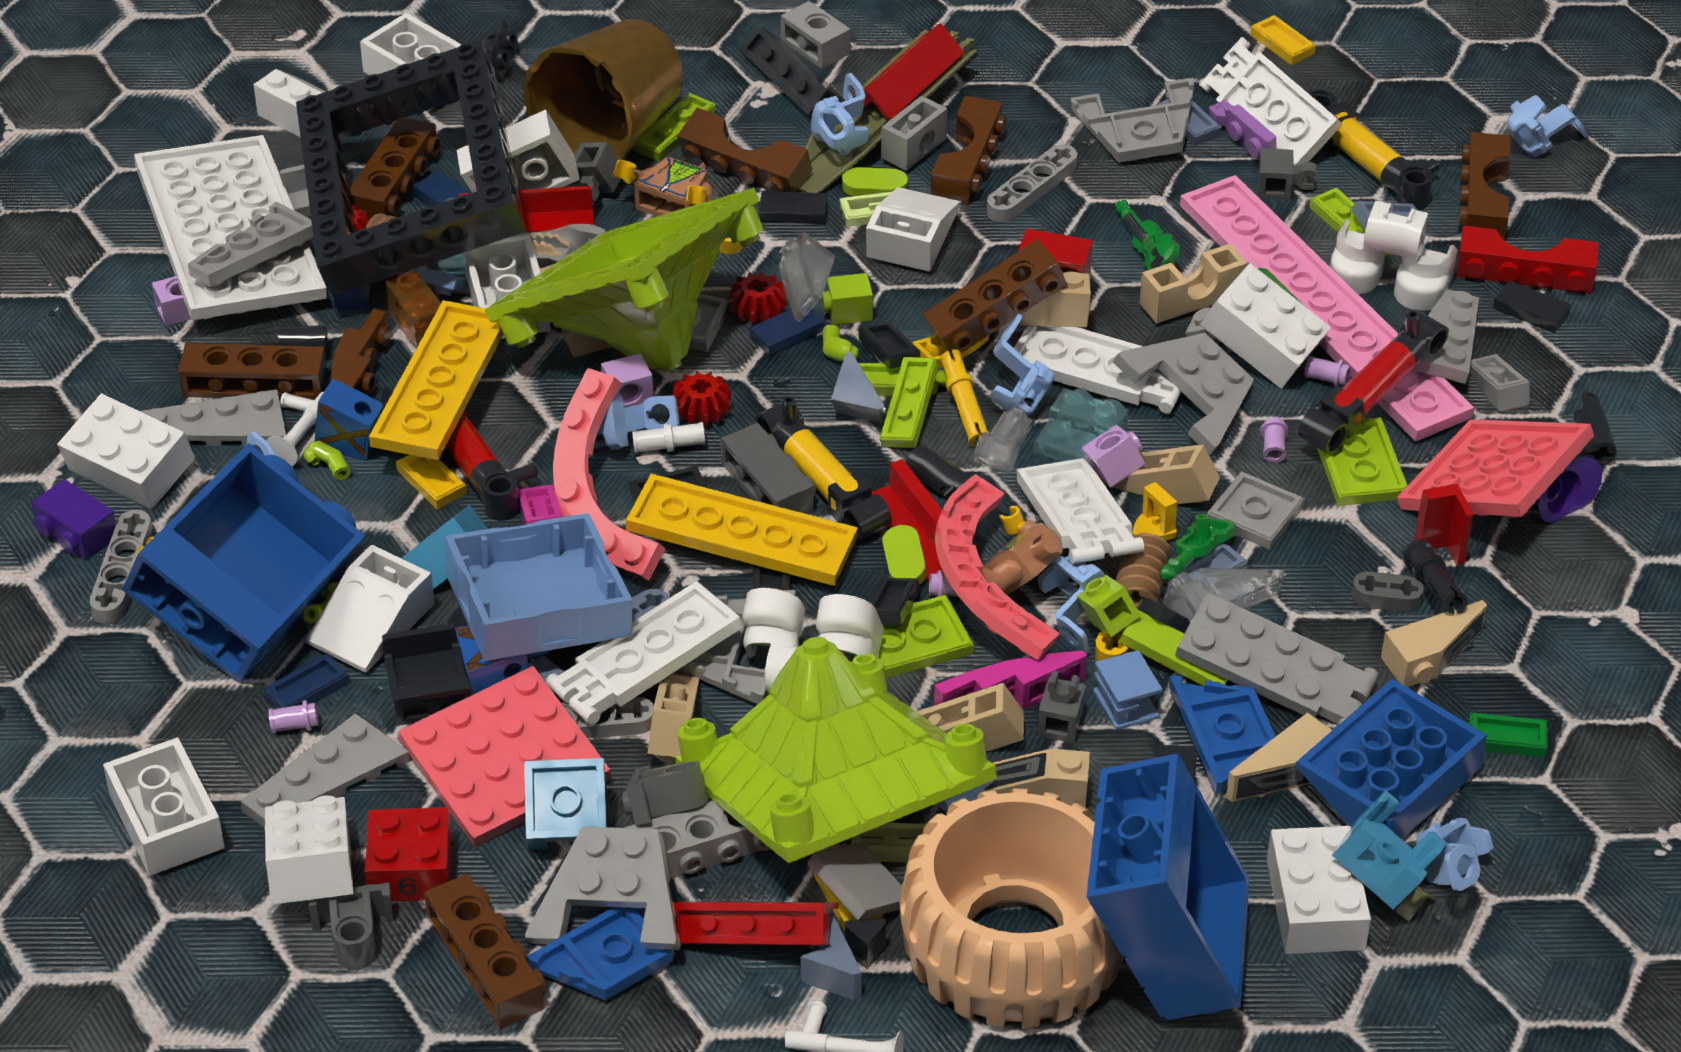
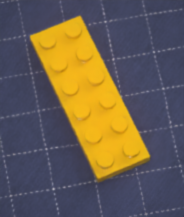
M442 301L369 435L370 447L439 460L503 336L499 323L489 321L484 310L486 308Z
M650 474L626 519V531L833 586H835L857 539L858 529L854 526L655 474Z

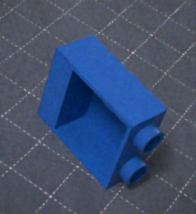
M248 443L138 553L122 590L149 612H154L155 617L234 680L241 683L304 616V609L309 605L315 604L321 598V592L327 588V584L335 582L342 575L365 535L356 529L354 518L342 505L333 501L323 502L302 486L298 481L295 470L287 461L276 455L265 456Z
M1176 753L1101 769L1097 797L1099 803L1096 806L1086 898L1102 924L1106 925L1107 932L1122 956H1125V961L1141 987H1144V992L1160 1017L1171 1020L1199 1014L1211 1015L1222 1010L1241 1007L1250 878L1182 759Z

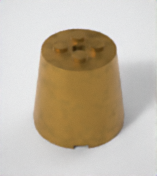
M638 19L623 20L553 46L539 54L533 65L528 68L524 80V100L527 113L530 117L546 110L574 155L580 143L608 142L618 158L621 159L679 96L683 86L682 62L675 46L660 29Z

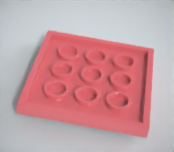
M1470 419L1397 497L1401 510H1415L1419 512L1423 489L1458 484L1473 514L1479 516L1500 515L1510 518L1522 517L1594 437L1591 424Z
M534 666L398 731L400 742L409 751V755L444 805L449 807V812L474 847L526 822L524 761L601 758ZM605 763L606 781L611 779V770Z

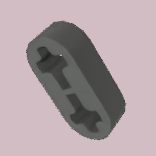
M1362 572L1354 578L1351 595L1356 604L1365 608L1412 612L1421 606L1424 588L1423 584L1414 577L1379 572Z

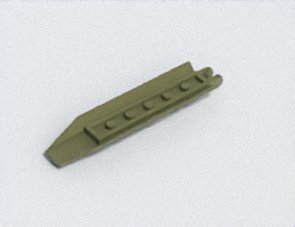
M925 29L922 33H920L912 42H910L902 51H900L892 60H890L882 69H880L872 78H870L862 86V88L864 89L872 80H874L882 71H884L892 62H894L922 35L928 32V30ZM955 31L949 32L951 36L954 38V40L959 44V33ZM965 38V41L963 40L959 44L964 53L901 111L920 96L928 98L977 53V50H975L977 44L975 39ZM873 101L863 107L861 116L853 119L855 127L866 126L868 128V142L853 148L850 154H840L838 150L830 148L823 141H818L811 134L805 149H808L813 170L799 191L804 193H821L881 141L882 126L890 120L884 117ZM842 124L835 125L834 130L838 134L843 130L844 126Z

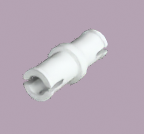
M703 422L671 427V423L664 424V428L632 431L635 454L660 449H667V452H672L676 447L706 445Z

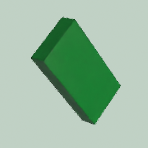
M1470 712L1468 724L1487 735L1484 751L1546 757L1547 720Z

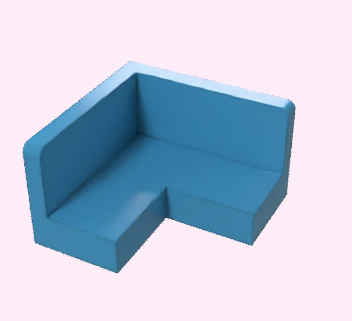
M468 505L401 559L430 572L434 589L447 579L445 573V536L488 528L471 506Z

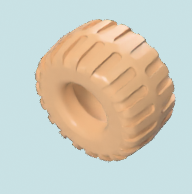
M1012 788L1011 793L997 794L996 790L984 791L978 794L976 800L969 802L963 798L954 802L948 807L946 816L943 814L935 815L924 827L923 834L919 835L912 845L900 896V918L905 950L910 958L912 970L919 981L925 984L928 983L929 993L941 1004H947L949 1001L954 1003V1009L958 1015L972 1020L975 1014L986 1017L987 1025L1004 1028L1005 1021L1022 1022V1029L1039 1027L1040 1020L1051 1018L1053 1023L1069 1019L1073 1014L1074 1007L1086 1010L1099 999L1101 991H1106L1112 985L1124 958L1107 932L1106 925L1102 924L1086 898L1095 823L1092 821L1090 810L1078 803H1074L1072 806L1062 802L1061 796L1054 793L1045 792L1044 796L1029 794L1028 789ZM1022 903L1040 908L1052 916L1059 927L1035 933H1010L982 926L972 921V919L982 910L997 904Z

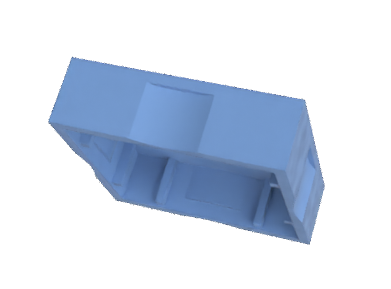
M589 513L540 520L517 527L490 528L445 536V573L484 661L631 636L633 600L617 568L606 556L604 542Z

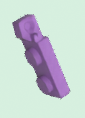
M1223 99L1221 102L1209 106V116L1220 126H1224L1225 131L1229 133L1230 137L1234 141H1239L1252 157L1259 159L1261 148L1277 149L1276 135L1241 105L1233 106Z

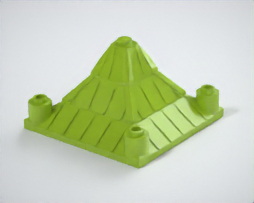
M754 188L603 232L484 309L490 322H498L509 345L516 344L517 348L536 341L535 334L540 331L537 322H553L555 327L605 340L610 346L626 356L641 353L647 366L653 370L660 368L663 372L674 370L682 365L681 359L688 353L698 306L697 298L720 253L719 246L728 236H730L732 243L740 242L741 246H747L760 239L759 233L764 228L754 207L759 202L757 193Z
M823 637L809 638L804 641L803 645L796 648L778 673L769 690V695L730 728L731 733L717 738L715 725L703 718L689 719L677 731L680 755L675 757L676 764L689 761L699 762L708 797L788 863L997 779L995 764L987 759L985 737L981 729L976 728L972 724H959L954 726L950 732L945 733L888 692L885 666L881 659L876 658L872 654H861L854 657L853 661L850 662L833 642L827 641Z

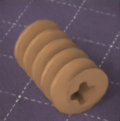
M1141 533L1133 536L1134 538L1141 537L1143 539L1144 552L1122 555L1115 580L1125 587L1137 609L1144 598H1149L1159 603L1158 599L1163 585V579L1159 572L1168 563V556L1170 554V547L1165 539L1150 533Z

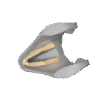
M570 224L551 231L521 233L512 237L530 235L538 265L547 267L555 264L606 231L591 224Z

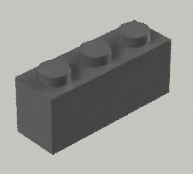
M759 423L721 438L722 465L752 500L804 514L814 512L816 488L812 479L809 476H804L797 468L792 456L786 455L778 446L775 437L770 433L767 434Z

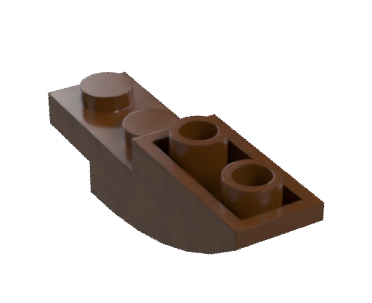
M373 309L360 330L346 328L334 354L331 380H338L365 395L371 394L374 391L376 374L373 373L372 368L376 364L379 352L383 346L386 347L391 338V328L387 324L386 311Z

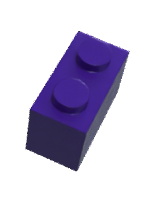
M63 479L31 502L35 528L43 536H49L60 543L67 552H73L87 561L109 545L116 527L114 511L67 480Z

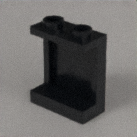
M456 623L382 635L384 661L397 726L416 723L471 696L470 682L468 676L466 677L455 630L457 628Z

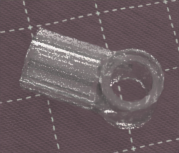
M1013 407L1010 411H1004L990 433L984 432L980 436L974 452L975 463L1006 473L1012 471L1017 461L1019 447L1030 432L1032 420L1025 415L1023 410Z

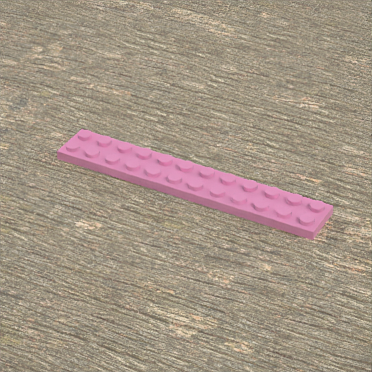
M1236 175L1181 195L1180 206L1220 246L1231 243L1248 264L1251 263L1257 269H1268L1299 301L1331 327L1319 345L1337 363L1340 360H1344L1345 364L1351 365L1350 376L1352 378L1398 335L1372 307ZM1413 369L1378 402L1415 441L1473 418L1474 407L1447 380Z

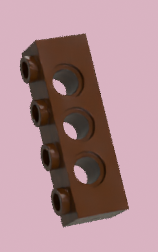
M407 117L396 120L350 187L351 193L348 194L351 205H356L358 210L366 211L369 220L374 215L380 213L387 216H396L406 196L411 195L413 185L420 176L425 174L428 163L439 152L440 139L437 138L436 124Z
M1037 239L922 315L932 335L945 351H949L951 359H953L952 350H959L963 353L1012 321L1018 313H1025L1048 296L1067 285L1059 263Z
M185 343L178 373L183 397L223 398L277 390L279 400L284 392L315 400L321 392H324L327 366L324 347Z
M467 873L424 892L427 919L499 1029H503L544 1010L543 992L547 989L545 980L537 968L532 970L527 963L528 958L519 940L513 942L509 936L508 925L501 913L495 914L491 909L489 896L482 885L477 887Z

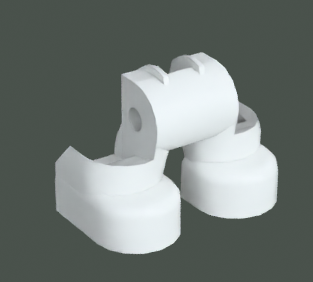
M1375 201L1369 215L1365 234L1348 230L1350 221L1346 219L1337 234L1336 247L1331 256L1330 268L1357 294H1364L1374 290L1380 281L1385 260L1383 253L1401 256V264L1396 274L1394 288L1396 300L1412 310L1424 311L1433 309L1444 291L1450 286L1455 273L1458 250L1454 245L1450 246L1447 254L1424 249L1429 213L1412 208L1409 216L1405 217L1392 213L1393 203Z
M757 588L750 590L746 596L743 611V622L746 626L743 645L749 658L756 655L757 645L770 646L765 668V685L769 694V690L778 673L796 648L799 647L798 635L802 630L806 609L801 600L791 593L772 588ZM843 594L827 595L820 599L816 619V628L819 632L818 637H823L827 641L833 642L842 653L856 655L872 654L878 658L884 627L876 608L864 599Z

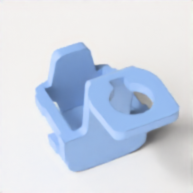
M852 73L845 75L843 89L845 101L840 103L837 96L819 101L813 109L811 119V132L818 141L826 143L830 148L838 150L842 155L850 154L853 148L866 144L869 138V130L866 126H854L853 119L861 116L863 113L865 94L862 85ZM852 86H853V88H854V90H855V93H856V97H855V98H853V96H852V92H851V87H852ZM842 124L844 126L843 130L837 134L834 127L835 125Z
M1535 95L1521 104L1516 101L1511 105L1513 113L1507 120V127L1517 144L1531 157H1538L1553 147L1548 138L1570 123L1585 139L1589 136L1582 123L1564 104L1556 107L1537 121L1536 119L1546 109V105L1538 96Z
M1018 313L1000 337L993 351L999 360L1020 377V380L1012 392L998 385L989 396L1006 413L1028 417L1055 379V374L1038 360L1031 364L1007 343V340L1023 317ZM1025 398L1034 400L1030 407L1024 402Z
M614 396L597 433L603 435L605 440L595 441L594 448L608 446L610 450H618L628 446L627 433L645 427L648 430L664 428V424L656 422L654 418L649 419L648 411H652L657 404H663L669 410V419L665 424L671 423V427L680 426L675 396H652L641 404L628 407L623 406L622 396Z
M1058 556L1052 562V565L1039 576V589L1047 593L1053 588L1058 587L1069 598L1055 615L1058 630L1062 638L1077 651H1084L1087 655L1090 651L1086 634L1073 623L1084 611L1076 596L1085 590L1089 582L1096 578L1104 577L1105 574L1093 564L1087 565L1085 562L1071 564L1069 556L1065 558ZM1068 576L1080 584V589L1068 581ZM1070 631L1076 636L1077 640L1071 635Z
M1456 818L1442 827L1440 823L1433 824L1427 830L1417 835V844L1431 831L1435 832L1447 843L1442 852L1424 869L1427 872L1425 877L1429 882L1436 883L1437 885H1451L1454 891H1461L1477 882L1481 873L1478 856L1493 850L1490 832L1486 829L1471 827L1467 818Z

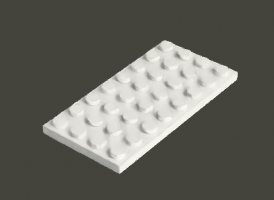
M264 135L134 154L135 167L175 276H177L178 285L184 296V302L191 320L209 319L215 316L234 313L241 314L246 311L277 308L283 305L302 302L309 303L314 300L327 298L325 283L307 241L301 246H294L280 253L274 259H267L253 266L247 272L238 273L226 279L220 285L209 287L189 274L188 263L215 244L225 245L229 242V234L236 229L244 231L249 228V220L258 214L266 216L270 213L269 206L276 201L294 210L287 191L283 187L280 174Z

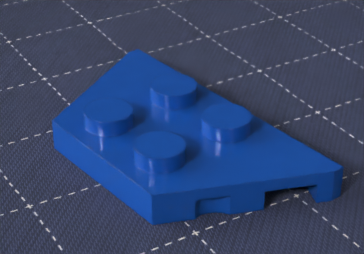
M1170 676L1169 688L1215 794L1221 793L1228 787L1229 772L1275 738V733L1254 688L1240 685L1227 686L1221 682L1205 680V686L1182 683V676Z
M612 907L533 952L527 958L532 970L537 968L544 976L607 1000L673 961V952L667 949H645L640 943L646 908Z

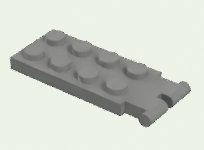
M1209 592L1206 593L1175 653L1176 656L1240 686L1252 687L1256 693L1302 715L1309 713L1315 717L1317 714L1337 723V726L1362 705L1361 702L1367 700L1379 675L1373 668L1367 667L1362 671L1343 662L1345 655Z

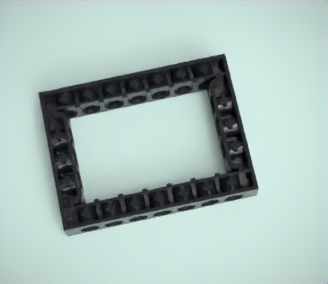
M482 39L471 43H464L457 48L442 53H434L427 58L409 64H402L395 69L380 74L369 75L365 79L347 85H340L335 89L318 95H310L296 102L317 268L332 297L527 232L495 71ZM460 100L477 191L356 231L351 219V214H354V210L348 198L351 189L345 177L348 169L342 157V153H345V148L340 140L339 133H343L346 137L358 136L372 128L384 124L388 126L393 124V121L414 114L420 115L424 113L423 111L447 103L450 105Z

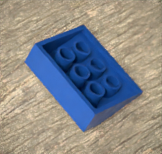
M1392 678L1297 760L1296 768L1350 827L1387 790L1399 801V806L1382 823L1399 838L1403 839L1482 768L1487 735Z

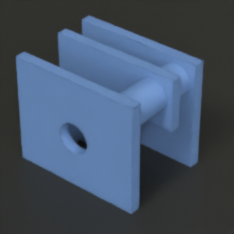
M1139 650L1095 662V667L1098 671L1094 672V676L1100 686L1093 688V693L1116 731L1160 718L1149 696L1162 693V688Z

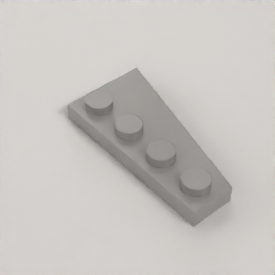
M276 201L269 206L270 213L266 216L258 214L249 220V228L244 231L236 229L229 234V242L225 245L215 244L188 263L189 274L209 287L220 285L226 279L238 273L247 272L253 266L267 259H274L280 253L294 246L305 244L307 240L313 238L311 219Z
M1449 289L1444 291L1428 316L1448 327V338L1443 348L1435 356L1424 357L1413 370L1466 383L1470 371L1479 297L1472 296L1465 291Z
M277 390L140 411L185 432L189 444L191 441H202L207 443V446H222V441H242V445L246 446L248 434L251 432H256L265 440L272 436L283 438L286 435Z
M354 714L242 799V812L265 828L266 806H273L275 803L285 800L294 801L295 803L313 801L317 797L326 795L337 798L346 793V787L363 779L368 783L380 777L381 770L393 764L400 767L409 763V751L360 716Z

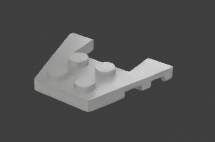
M1187 78L1165 82L1167 104L1105 114L1099 93L1070 98L1071 109L1118 162L1183 152L1194 95V79Z
M1206 333L1121 351L1113 361L1134 383H1137L1155 369H1159L1207 416L1195 423L1187 434L1198 445L1203 444L1209 455L1213 454L1254 381Z
M783 590L796 596L795 590ZM727 595L715 596L740 616L743 628L678 670L759 704L768 694L765 685V669L736 665L746 629L743 622L746 599L727 600Z
M582 827L526 931L525 939L530 944H549L565 935L572 906L646 908L640 939L642 946L645 949L680 950L681 944L676 931V913L674 903L671 900L670 877L661 832L658 829Z

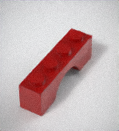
M1463 225L1456 277L1507 283L1510 280L1526 286L1592 294L1597 270L1598 242L1564 238L1559 245L1552 249L1527 251L1508 244L1502 239L1496 229Z

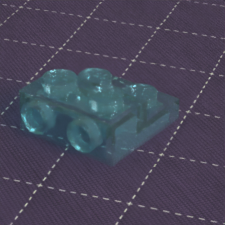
M1064 388L1050 408L1049 421L1034 442V452L1060 461L1086 458L1081 448L1113 426L1118 425L1125 432L1127 431L1129 410L1125 409L1117 400L1110 399L1104 402L1092 398L1084 389L1071 391Z

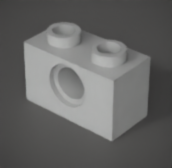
M807 1L781 15V39L789 47L819 68L824 69L850 55L851 29L812 2Z
M920 96L882 126L881 158L906 171L946 140L947 108Z

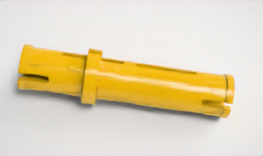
M952 350L953 360L949 351H946L940 356V362L948 379L946 387L948 393L954 396L968 436V442L971 446L978 447L976 437H979L981 446L985 445L990 441L991 436L973 391L974 381L972 375L967 373L959 350Z

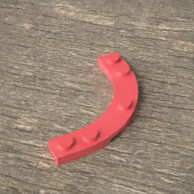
M587 368L564 414L558 432L553 462L555 493L563 517L584 513L590 514L604 542L606 556L617 569L649 581L665 548L657 542L630 533L615 525L600 509L597 503L599 501L594 490L592 475L588 471V458L593 455L599 427L621 382L614 376Z
M974 474L949 497L940 514L935 532V545L939 563L954 591L968 608L986 624L990 631L1001 635L1017 646L1023 653L1038 660L1055 644L1060 633L1016 604L995 582L988 583L981 573L984 566L979 558L976 545L972 544L973 535L977 524L1000 505L1005 493Z

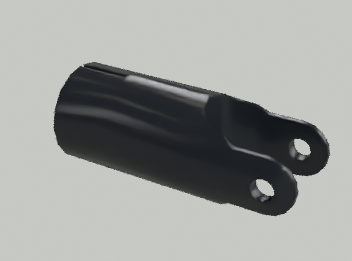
M326 325L260 328L248 331V334L277 335L279 346L324 347L325 356H328Z
M1584 392L1581 395L1582 409L1576 410L1574 417L1576 423L1591 424L1594 437L1583 448L1584 456L1594 458L1603 466L1609 464L1616 457V446L1599 398L1592 392Z
M923 444L914 448L906 460V464L920 481L948 499L962 484L970 479L959 467Z

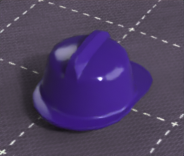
M1587 456L1572 460L1564 472L1553 481L1546 492L1533 504L1538 509L1539 516L1543 521L1552 523L1590 503L1597 494L1602 482L1603 473L1601 465L1594 458Z

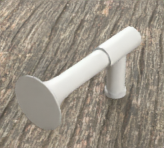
M286 392L281 396L280 406L282 408L304 411V413L283 438L272 436L266 441L272 447L274 454L287 461L291 466H294L298 459L295 446L310 427L316 423L318 401L324 392H321L315 400L290 395Z
M813 1001L809 1004V1012L803 1031L787 1030L785 1036V1048L812 1052H903L904 1046L902 1031H899L893 1039L882 1042L832 1037L828 1034L818 1033L823 1017L827 1012V1006L820 1001Z

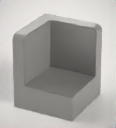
M304 165L280 170L279 173L283 187L287 191L294 211L305 217H310Z

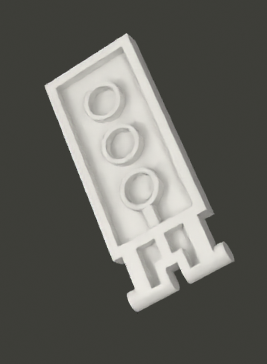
M1241 37L1223 57L1228 64L1224 68L1217 64L1199 85L1208 93L1212 88L1220 94L1216 98L1218 102L1225 99L1233 106L1241 105L1276 135L1277 149L1293 150L1294 166L1309 162L1341 127L1342 123L1261 52H1258L1255 56L1247 49L1251 44Z
M1027 326L1014 347L1031 364L1038 360L1054 372V381L1135 405H1139L1140 401L1158 406L1163 413H1170L1182 393L1159 369H1155L1137 383H1134L1113 363L1115 357L1121 351L1143 346L1078 327Z
M1086 458L1017 469L1018 484L1046 526L1056 533L1062 549H1069L1071 564L1104 559V553H1109L1111 557L1144 552L1143 539L1132 536V523Z
M696 581L633 621L631 636L600 642L575 658L576 665L559 676L555 673L550 674L545 682L565 703H569V706L592 725L600 719V713L616 703L620 707L743 628L740 616Z

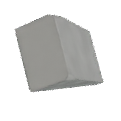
M1494 354L1471 360L1469 372L1497 410L1502 412L1529 404L1530 382L1501 357Z

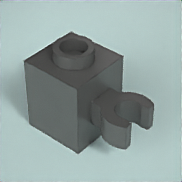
M608 142L580 143L575 154L579 180L573 187L591 186L592 202L597 200L600 193H614L620 181V178L613 177L617 161L620 159Z
M1260 149L1258 167L1259 198L1291 200L1292 184L1306 190L1314 189V177H1306L1305 175H1316L1315 163L1304 162L1294 166L1293 150Z
M1052 672L1051 677L1048 678L1039 707L1037 736L1075 743L1084 713L1086 684L1079 683L1078 676L1073 675L1071 681L1058 679V672Z

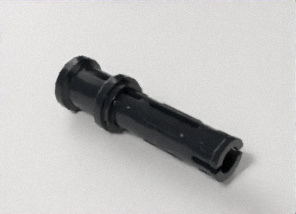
M1415 540L1409 543L1403 550V563L1408 569L1413 571L1414 577L1430 587L1449 613L1454 614L1453 607L1457 613L1462 612L1468 603L1467 596L1457 587L1448 573L1445 572L1446 564L1440 555L1435 554L1434 548L1426 540Z

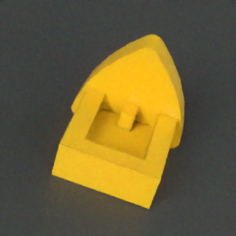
M1156 482L1144 487L1143 513L1134 524L1132 536L1150 533L1158 535L1167 541L1177 537V501Z

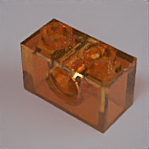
M413 271L385 281L389 314L415 349H417L441 302L419 273Z

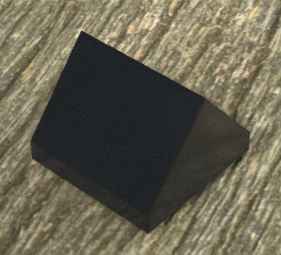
M886 919L845 921V939L855 960L866 969L885 950Z

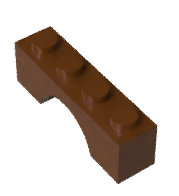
M970 96L964 97L957 113L956 141L961 142L967 147L956 152L939 154L931 173V195L961 201V205L969 206L973 194H979L982 174H987L989 169L990 154L995 155L998 146V135H1003L1005 131L1006 116H1002V102Z
M698 107L677 135L682 154L688 160L691 157H697L704 164L711 166L720 173L727 172L739 177L746 183L758 184L769 191L798 192L813 170L808 149L781 139L765 148L756 150L742 149L729 142L730 136L725 118Z
M1471 132L1469 145L1463 144L1461 154L1460 184L1465 185H1461L1459 205L1465 206H1460L1458 226L1496 229L1503 240H1505L1509 218V197L1494 191L1489 185L1506 181L1510 158V135Z

